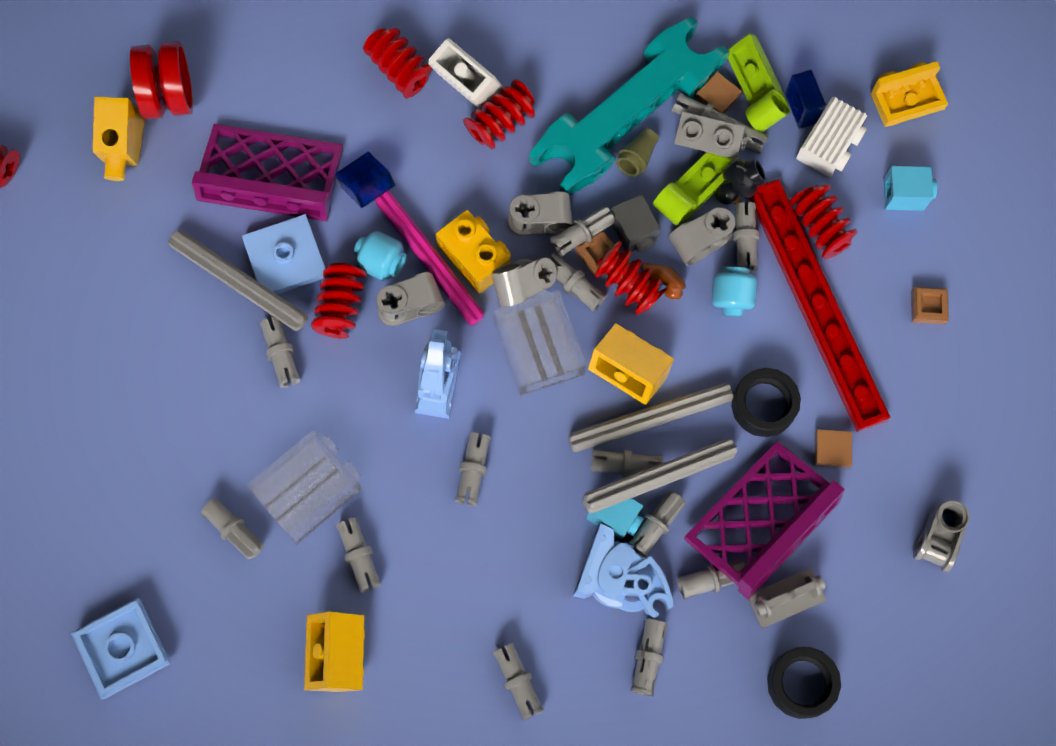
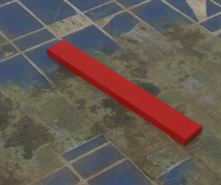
M777 179L760 185L757 193L749 198V200L756 204L755 213L856 432L888 421L891 417L780 180Z

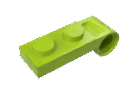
M749 33L728 49V60L750 105L745 110L746 117L754 129L764 132L790 113V108L757 36Z
M706 152L678 181L669 183L658 194L653 202V206L677 227L681 226L716 192L723 182H726L723 178V171L734 159Z

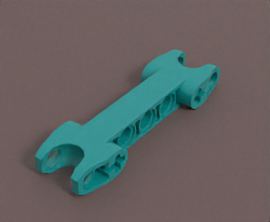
M693 17L665 29L650 42L643 53L644 57L650 62L580 122L571 113L561 116L549 126L542 138L530 151L528 161L534 167L542 165L553 158H562L569 162L572 170L564 177L560 184L561 189L559 190L560 192L568 193L569 196L594 184L612 167L616 160L608 151L678 90L685 96L694 98L697 92L727 61L729 51L724 46L717 47L706 54H698L690 50L686 43L696 32L698 24Z

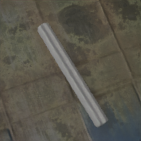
M174 231L171 234L168 244L172 249L294 331L303 329L308 320L306 313L185 232Z
M724 382L572 432L568 437L569 443L574 452H579L731 402L734 398L730 384Z
M724 439L586 492L582 498V503L588 513H595L733 459L735 454H737V447L734 445L733 440Z

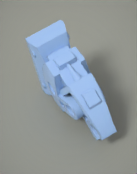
M434 329L430 343L425 345L420 364L415 413L449 419L461 352L457 348L452 347L451 342L447 340L448 331Z
M600 523L573 596L585 599L593 595L604 606L621 609L626 612H639L644 609L647 616L651 619L659 616V613L653 608L655 600L662 601L666 611L674 606L671 591L665 578L666 575L651 556L646 558L643 555H639L633 550L634 546L630 544L614 542V530ZM625 598H637L638 601L629 602Z

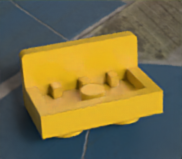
M938 61L929 64L920 62L911 66L908 70L899 73L890 71L878 78L870 95L884 127L945 110L948 102L936 78V74L940 69Z

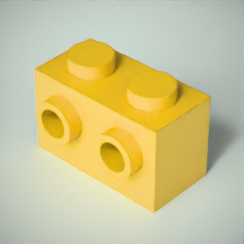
M466 210L436 233L437 247L474 290L480 294L493 284L491 272L510 264L511 253L502 241L498 240L495 242L488 234L490 230L481 217L477 216L474 218Z
M615 323L594 348L588 370L647 405L667 379L674 358L639 338L632 331L626 330Z
M339 612L307 615L304 690L327 692L363 690L364 615Z

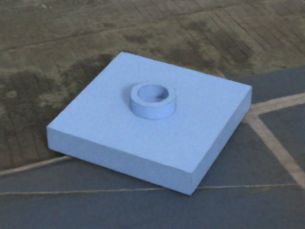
M306 214L242 235L257 281L277 295L324 279L323 270L325 266Z
M136 598L71 632L101 699H106L171 664L140 598Z

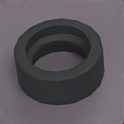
M765 367L751 371L742 378L733 393L734 398L732 399L731 408L735 420L742 429L755 436L770 437L779 435L792 424L800 411L801 397L797 385L790 376L778 369ZM762 383L770 384L781 391L786 400V408L780 418L771 422L760 421L747 410L745 403L746 395L755 385Z
M796 647L780 655L771 665L767 677L768 693L775 706L784 714L797 719L814 718L829 711L838 700L841 690L840 672L834 661L823 651L812 647ZM797 661L813 663L821 670L825 679L823 695L817 702L811 705H801L793 702L783 689L782 679L784 672L791 664Z

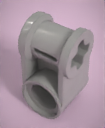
M556 191L547 194L520 195L515 197L510 203L508 226L518 236L558 235L573 225L570 196L566 192Z
M715 208L697 219L677 227L668 238L685 265L690 266L730 242L735 228V217L728 209Z
M538 258L534 261L519 259L509 265L493 270L491 276L500 306L506 307L522 303L531 296L550 288L557 276L554 262L549 258Z
M430 272L420 273L407 280L386 286L379 291L376 298L378 316L388 326H398L419 317L432 315L445 306L433 274ZM393 303L397 308L392 309L388 304Z
M955 500L946 501L930 512L924 530L916 543L913 552L914 559L920 560L923 558L941 566V571L946 573L952 569L958 557L960 544L970 518L969 511L964 504ZM944 510L949 511L954 516V527H949L944 523L942 519V512Z

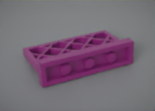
M213 124L199 172L195 171L192 179L196 200L295 217L306 214L307 219L327 222L330 213L329 204L343 153V144ZM220 136L234 138L237 142L223 151L217 145ZM256 142L266 143L269 149L254 156L248 147ZM293 147L298 148L302 154L287 161L280 152ZM243 150L249 160L234 167L228 157ZM321 152L333 154L332 160L322 166H319L313 158ZM275 155L282 165L266 172L260 163ZM221 161L229 169L221 175L209 173L210 167ZM308 161L314 170L299 177L293 168ZM254 166L261 174L260 177L254 180L243 179L240 175ZM286 171L294 179L293 182L287 185H279L273 181L274 178ZM319 176L325 183L324 192L308 189L305 185Z
M777 441L685 535L684 540L739 586L738 592L749 600L840 503L845 489L836 481L830 484ZM776 455H779L789 464V473H770L769 462ZM764 468L765 474H758ZM790 480L792 496H772L771 481ZM796 480H810L819 489L813 495L797 496ZM751 481H765L767 497H747L746 486ZM740 492L742 493V497H736ZM793 503L794 515L791 519L774 520L773 504ZM798 503H805V504L799 509ZM768 504L769 520L749 521L748 505ZM727 505H743L744 521H724L723 509ZM718 515L719 521H713ZM770 527L771 540L767 544H751L750 528ZM775 527H782V528L776 533ZM745 528L746 544L726 545L724 529ZM704 529H719L721 545H705L697 536ZM726 552H747L748 564L738 573L727 564ZM752 552H758L752 559Z

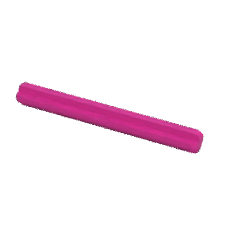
M385 190L377 195L375 198L376 205L427 271L433 274L437 284L467 323L473 326L484 318V311L391 191Z

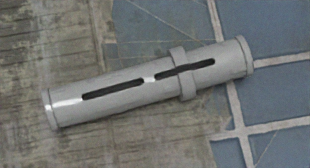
M683 93L679 94L677 101L688 106V108L675 103L671 112L682 115L683 111L745 126L743 137L747 138L745 147L760 154L763 145L753 141L752 138L765 143L769 134L762 133L714 110V106L709 103L706 106L685 96Z

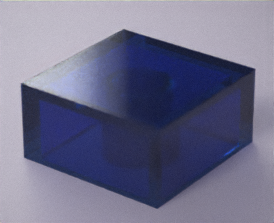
M812 70L792 75L785 92V97L799 129L815 125L823 113L826 103Z
M369 151L335 173L341 188L361 208L396 186L389 170Z

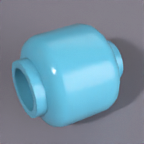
M373 231L367 237H360L354 248V255L357 256V267L381 281H386L391 277L396 278L403 269L407 254L403 252V244L400 241L379 231Z
M723 267L722 272L714 276L712 304L716 308L723 309L722 315L743 317V310H751L755 307L757 279L754 275L749 274L750 269Z

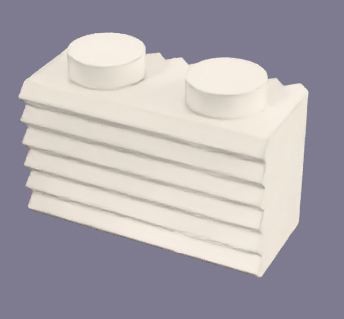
M450 38L446 39L429 58V65L436 73L478 107L479 110H481L483 103L491 102V97L495 94H501V89L504 88L493 74Z
M832 97L802 145L796 159L831 178L836 169L842 172L852 155L847 152L851 143L858 146L867 128L862 126L867 117L866 113H861L860 110L849 106L848 103Z

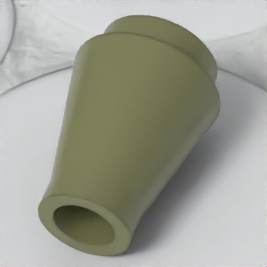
M642 129L638 136L618 152V159L616 161L618 168L630 177H637L639 174L644 173L655 145L659 141L658 135L651 129Z

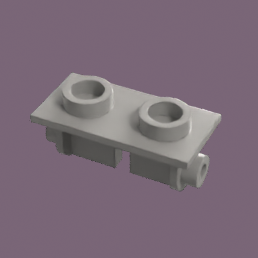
M682 111L674 144L737 159L739 150H744L747 138L743 137L745 126Z
M809 568L758 590L749 599V603L762 629L827 601L822 591L826 586L820 575L815 576L812 568Z

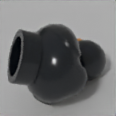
M756 158L749 161L743 159L732 160L723 171V178L726 182H723L717 188L716 197L722 204L738 203L739 195L745 199L753 197L757 193L759 185L767 181L760 162Z

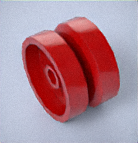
M181 42L162 43L158 56L149 44L132 46L130 49V71L136 102L144 120L163 118L166 105L174 116L192 114L193 93L191 78Z

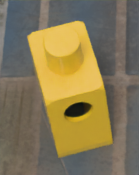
M94 98L93 153L105 163L104 178L111 181H124L126 165L136 166L139 164L145 120L129 98Z

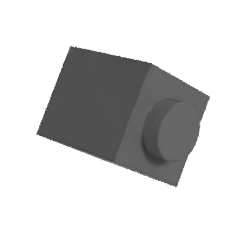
M643 195L612 207L611 212L615 217V222L612 226L625 251L630 249L632 252L635 250L637 252H644L655 245L660 227Z

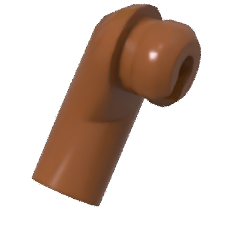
M643 263L642 271L650 268L652 271L648 280H654L659 277L662 283L668 287L665 291L667 298L680 299L683 296V289L686 288L685 280L673 268Z

